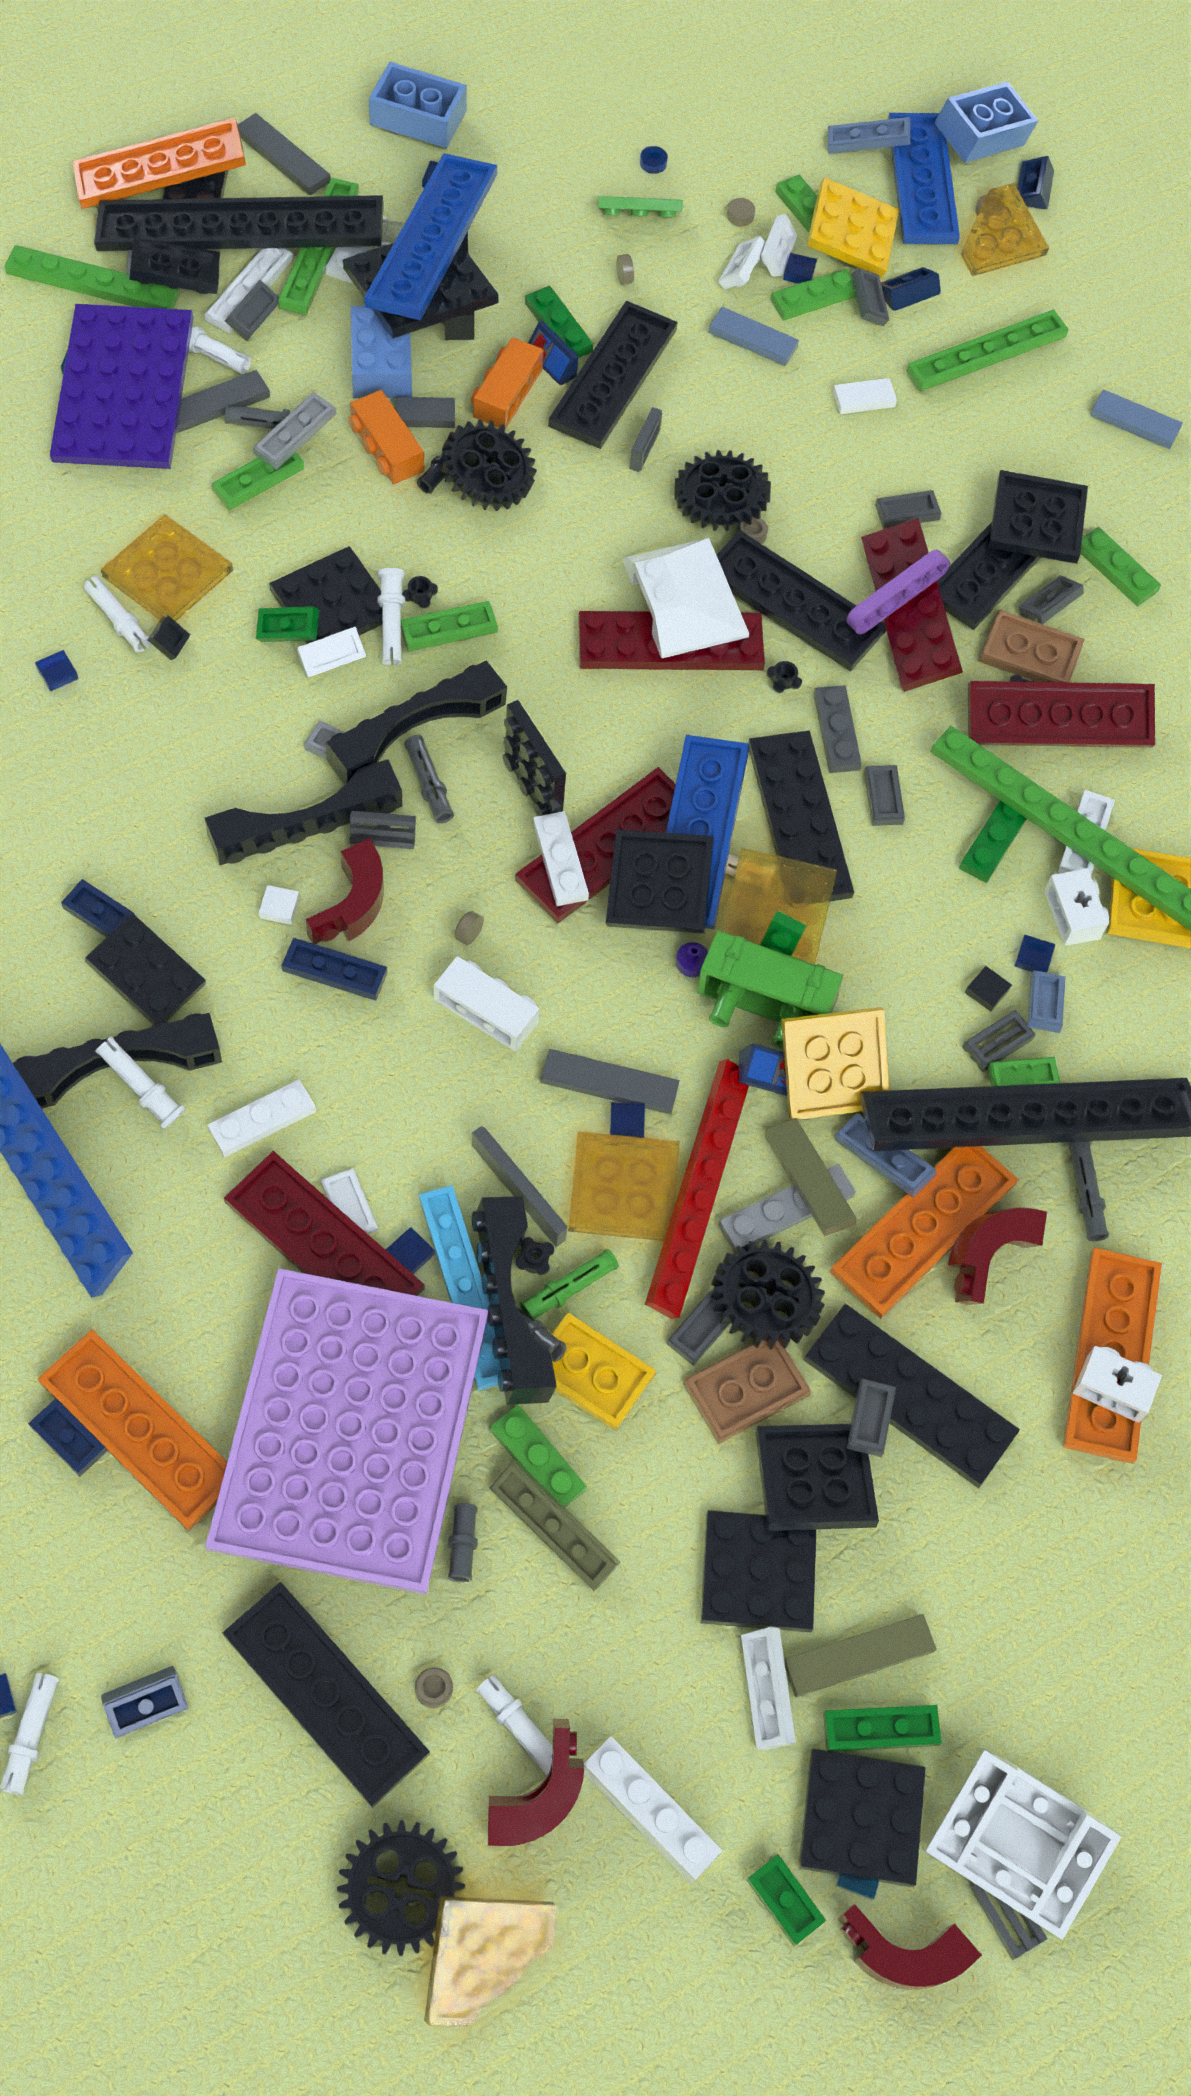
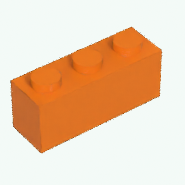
M514 337L510 339L506 347L502 346L498 352L495 365L487 369L483 384L480 388L476 387L472 394L471 404L474 405L473 418L481 419L488 424L491 420L494 426L498 428L504 424L506 430L543 370L544 349Z
M382 389L350 402L351 416L348 417L349 425L354 433H359L366 452L373 454L378 469L382 475H387L394 485L424 472L423 449Z

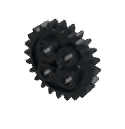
M479 419L475 427L470 421H467L464 428L458 425L455 433L450 432L445 441L440 461L443 462L440 470L441 472L448 473L445 482H454L452 492L459 490L463 492L461 495L462 501L467 497L472 498L471 505L473 507L478 501L482 502L483 510H486L489 504L493 505L495 511L499 510L501 504L506 509H509L512 503L518 505L522 498H526L535 481L533 477L537 470L532 468L535 459L528 457L531 448L521 447L525 441L524 439L515 440L513 438L516 431L513 430L508 434L505 433L504 424L499 429H496L491 420L488 426H484L482 420Z
M717 450L716 456L712 457L708 452H705V459L702 460L695 456L694 464L686 462L685 470L679 469L678 478H675L674 499L677 500V508H682L683 517L691 515V523L701 520V528L712 524L713 531H716L719 525H723L725 531H728L729 525L732 524L737 529H740L742 521L751 525L752 517L760 519L761 511H766L767 503H770L771 481H768V472H762V464L754 466V458L744 461V453L733 457L732 451L729 450L726 456H722L720 450Z
M763 1240L760 1248L757 1249L756 1245L749 1241L746 1251L738 1245L733 1255L727 1253L723 1263L718 1264L715 1271L716 1275H714L711 1285L715 1288H713L710 1298L717 1300L713 1310L717 1312L724 1311L719 1322L721 1324L732 1323L729 1331L730 1334L738 1330L741 1331V1342L744 1343L749 1337L754 1338L755 1348H758L763 1340L767 1342L769 1350H772L776 1341H779L780 1345L785 1349L790 1339L798 1344L803 1334L809 1336L813 1326L817 1325L821 1317L819 1314L825 1305L821 1302L825 1291L817 1289L822 1279L821 1277H811L815 1269L814 1265L807 1267L802 1265L806 1258L805 1255L797 1259L792 1257L793 1247H790L786 1252H782L780 1242L776 1243L774 1249H770L767 1241ZM748 1271L756 1273L760 1278L751 1276ZM782 1280L790 1282L793 1287L786 1286ZM742 1302H748L754 1308H747L742 1304ZM776 1311L784 1312L788 1318L779 1316Z
M400 1820L397 1832H392L386 1822L383 1825L382 1836L378 1837L372 1829L368 1831L371 1841L368 1845L358 1839L356 1840L355 1844L360 1851L358 1856L346 1854L345 1858L352 1864V1868L339 1870V1874L348 1879V1884L338 1886L337 1892L347 1894L348 1899L338 1905L339 1909H351L352 1911L344 1921L346 1925L356 1922L359 1924L354 1934L356 1939L365 1933L370 1935L367 1948L371 1949L377 1941L383 1942L382 1953L386 1955L391 1945H396L398 1955L402 1957L405 1945L411 1944L415 1954H419V1941L424 1939L430 1947H433L435 1943L432 1934L435 1931L442 1936L448 1934L443 1925L444 1920L456 1923L458 1918L450 1909L451 1907H462L464 1903L461 1899L454 1896V1892L465 1889L464 1883L454 1881V1877L463 1872V1867H451L450 1863L456 1858L457 1852L453 1851L447 1854L443 1852L448 1841L446 1838L437 1843L432 1841L435 1829L431 1828L423 1836L420 1835L419 1822H416L412 1831L408 1832L406 1831L404 1821ZM385 1852L395 1854L399 1860L397 1869L390 1874L380 1872L376 1866L378 1857ZM429 1862L434 1865L437 1876L431 1883L422 1884L415 1878L414 1870L418 1864ZM373 1876L395 1884L399 1882L400 1877H404L407 1879L408 1887L433 1892L436 1897L430 1900L407 1892L404 1893L402 1899H398L395 1897V1890L393 1888L369 1884L367 1878ZM375 1892L384 1894L389 1902L387 1909L378 1915L370 1913L365 1906L367 1897ZM412 1902L421 1903L427 1912L425 1920L417 1925L408 1923L403 1914L405 1907Z

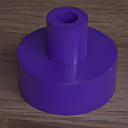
M696 942L682 945L677 952V969L688 977L700 976L708 950Z

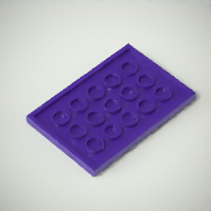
M75 304L50 450L52 462L171 469L194 320L192 310Z

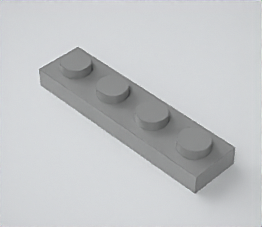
M837 1164L828 1168L827 1170L846 1201L853 1198L856 1191L841 1166ZM793 1185L721 1219L719 1227L732 1250L735 1251L738 1245L746 1249L749 1241L757 1244L813 1216Z

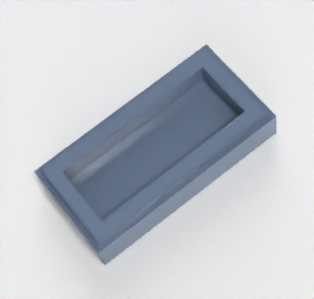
M1033 970L1030 979L1027 1027L1060 1033L1063 1025L1066 976Z

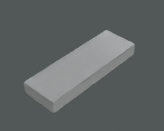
M313 392L253 447L254 454L277 470L336 415V407Z

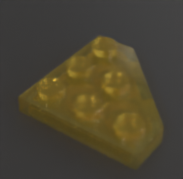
M1014 183L989 190L971 229L961 256L972 276L1047 255L1049 247Z
M440 1897L424 2021L429 2026L467 2027L479 2016L478 2011L494 1996L499 1997L522 1975L521 1971L537 1956L541 1958L553 1946L557 1905L549 1901Z

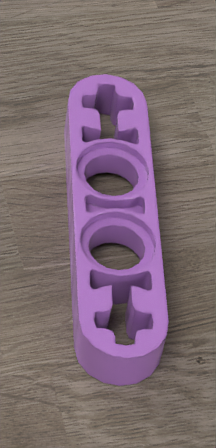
M936 549L929 552L853 608L847 617V624L857 634L867 632L942 577L950 566L949 559L940 550Z

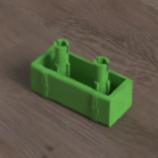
M717 930L701 968L698 994L717 1000L709 1016V1020L717 1026H729L735 1007L778 1022L779 1025L775 1036L772 1038V1043L784 1050L781 1019L832 1013L839 996L844 975L826 969L823 965H815L747 941L744 937L733 936Z

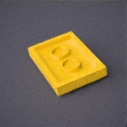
M568 1312L552 1333V1335L566 1344V1351L563 1357L557 1362L552 1361L557 1385L555 1391L614 1431H617L656 1375V1370Z

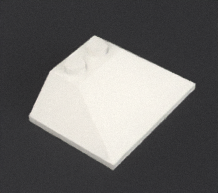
M709 538L623 558V564L631 584L640 585L653 617L652 636L661 658L749 637L748 629Z
M984 1749L928 1845L926 1852L1063 1940L1122 1836L1087 1810L1026 1771Z

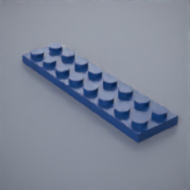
M443 153L364 297L366 308L417 320L422 319L497 176V165Z
M0 1044V1152L91 1298L103 1295L133 1252Z

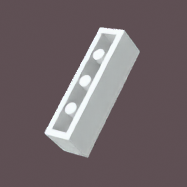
M612 1736L584 1763V1774L690 1885L695 1882L722 1852L718 1845Z

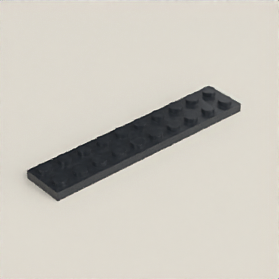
M383 195L100 200L94 244L96 251L132 250L133 237L201 249L382 246L384 201Z
M1188 1078L862 1092L860 1099L873 1151L1191 1137V1086Z

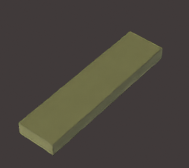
M797 1118L765 1129L767 1140L823 1235L827 1236L856 1225L855 1214Z
M517 1460L512 1461L489 1487L593 1591L597 1590L621 1563Z
M924 1614L785 1658L784 1663L796 1697L934 1653L937 1648Z

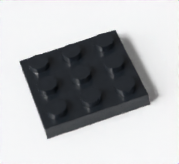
M1000 470L997 479L988 548L1077 564L1081 553L1088 486Z
M350 546L269 583L270 591L282 608L315 607L319 610L316 641L356 627L360 636L383 625L382 607L377 602L378 596L381 595V590ZM305 641V642H306V644H309V643L314 642V641Z
M519 700L507 704L506 719H504L506 736L503 737L505 754L502 757L504 764L509 772L514 771L518 777V784L522 793L525 796L529 795L534 802L533 806L537 816L562 812L566 772Z
M616 830L606 914L607 927L705 933L714 837Z
M851 1424L757 1426L755 1434L768 1531L877 1528L879 1518L869 1454L846 1448Z
M708 1510L706 1514L701 1623L762 1629L775 1627L780 1628V1630L811 1633L814 1624L816 1529L768 1531L766 1515Z
M813 1748L810 1753L799 1869L914 1888L917 1881L926 1767Z

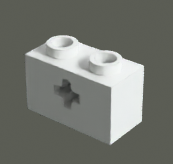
M1088 868L1051 875L1044 892L1064 946L1101 939L1109 925V914L1107 909L1101 905L1098 897V884L1091 878Z
M1094 1346L1086 1356L1073 1394L1140 1423L1149 1413L1162 1375L1154 1372L1153 1368L1146 1363L1132 1362L1120 1357V1354L1112 1348ZM1117 1378L1120 1379L1119 1385L1116 1383Z

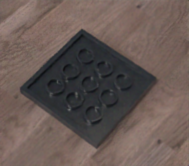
M394 243L343 259V269L363 297H365ZM460 245L421 320L372 310L394 339L499 302L497 291L464 247Z

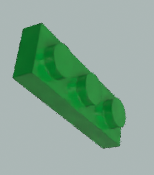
M550 285L525 295V304L537 321L540 322L542 320L578 355V358L593 352L592 341Z
M1000 800L962 860L959 869L988 883L1027 818Z
M937 1705L826 1710L823 1713L827 1751L931 1747L942 1744Z

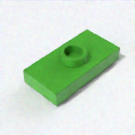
M1055 1057L990 1062L988 1065L991 1086L1060 1083Z

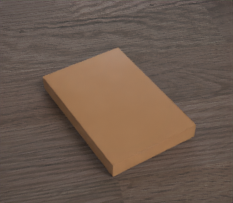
M998 609L979 662L1036 682H1070L1085 639Z
M762 1340L758 1348H755L753 1343L683 1381V1385L718 1444L810 1396L812 1392L787 1350L780 1345L779 1341H776L772 1350H769L766 1341Z

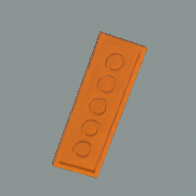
M236 118L73 161L78 198L82 209L97 206L100 200L123 199L246 165Z
M982 1146L953 1148L934 1167L936 1175L914 1198L907 1193L831 1267L830 1273L880 1320L952 1249L956 1239L966 1226L978 1217L988 1213L1017 1184L1019 1179Z
M1095 1247L1092 1249L1063 1448L1130 1464L1137 1460L1141 1422H1135L1073 1394V1390L1086 1356L1094 1346L1112 1348L1120 1354V1357L1132 1362L1138 1361L1149 1365L1162 1263ZM1117 1378L1116 1383L1119 1385L1120 1379Z
M90 1330L37 1379L188 1532L216 1506L227 1461L94 1330Z

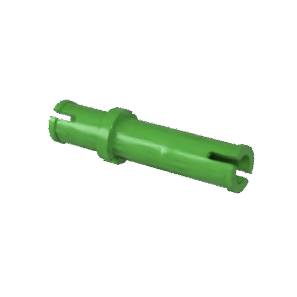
M609 1249L604 1250L603 1253L577 1267L555 1282L551 1280L545 1283L544 1289L519 1303L521 1310L531 1319L535 1320V1318L555 1306L557 1308L562 1307L566 1304V1299L585 1287L590 1286L609 1272L616 1270L619 1267L616 1257Z

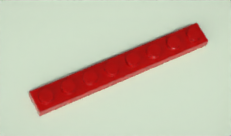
M729 1059L719 1061L645 1301V1305L670 1319L680 1318L749 1085L739 1083V1066Z

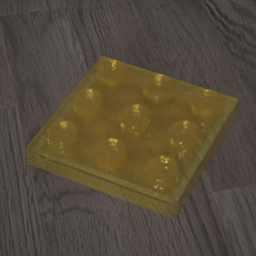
M164 514L101 569V574L104 579L159 620L163 616L169 615L174 621H177L233 571V566L229 560Z
M741 848L722 932L744 937L745 940L760 945L778 910L807 925L792 957L815 964L837 870Z
M578 1131L568 1232L664 1241L675 1207L680 1142Z

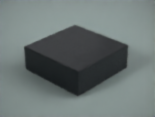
M165 615L160 619L147 640L166 657L173 660L178 656L191 634L169 615Z
M985 966L967 987L965 993L992 1012L1009 992L1012 984Z

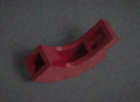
M370 838L340 851L342 869L351 882L352 889L348 896L339 904L306 919L307 935L313 944L321 941H330L342 931L347 940L351 941L369 928L377 917L384 896L383 867L380 856Z
M1012 1208L993 1211L978 1217L966 1226L956 1239L948 1261L949 1266L960 1268L954 1284L956 1292L955 1302L965 1305L984 1304L989 1265L995 1252L1005 1244L1024 1248L1043 1246L1047 1212L1032 1208Z
M553 1719L552 1763L547 1777L540 1786L527 1794L519 1796H489L488 1846H515L541 1838L556 1828L573 1808L583 1783L584 1762L583 1759L569 1758V1756L577 1755V1731H570L569 1719Z
M855 1904L838 1918L843 1924L840 1930L845 1938L854 1947L860 1944L864 1949L854 1962L869 1976L892 1987L920 1990L941 1985L964 1973L982 1956L955 1923L946 1927L927 1947L918 1950H907L887 1941Z

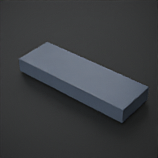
M910 117L828 126L829 154L911 145Z
M721 307L709 326V333L786 366L798 347V339L725 307Z
M1104 389L1090 415L1168 449H1171L1183 422Z
M856 1113L835 1134V1141L913 1198L936 1175L934 1167L910 1150L873 1151L865 1118L859 1113Z

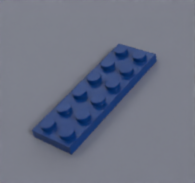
M889 113L888 119L910 117L911 145L891 147L903 244H958L960 233L947 140L935 125L939 113Z
M686 735L666 833L714 837L705 928L715 930L750 748L749 743Z

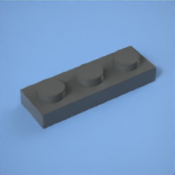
M846 685L815 688L814 699L829 773L860 771L862 763Z

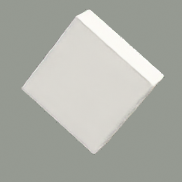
M267 885L259 910V918L292 925L300 897L299 891Z

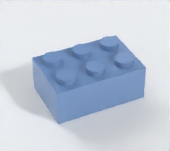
M392 62L388 63L369 98L370 125L444 148L448 147L467 111V85Z
M1008 81L947 98L935 121V125L964 163L1024 146L1038 123L1037 118Z
M351 306L353 398H362L381 389L387 398L412 397L410 333L393 339L372 309L365 306Z

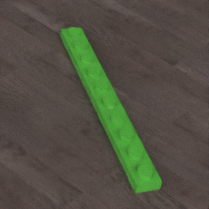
M950 726L933 744L932 754L1191 931V889L953 726Z

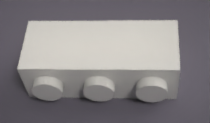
M457 956L434 984V1000L515 1052L539 1022L540 1008L537 1007L531 998L516 994L510 990L504 981L499 978L493 979L486 975L472 961H464Z

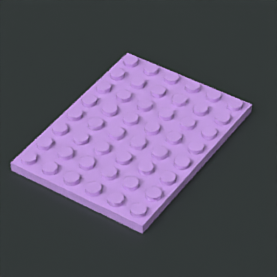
M278 1268L208 1534L206 1550L427 1595L489 1310Z

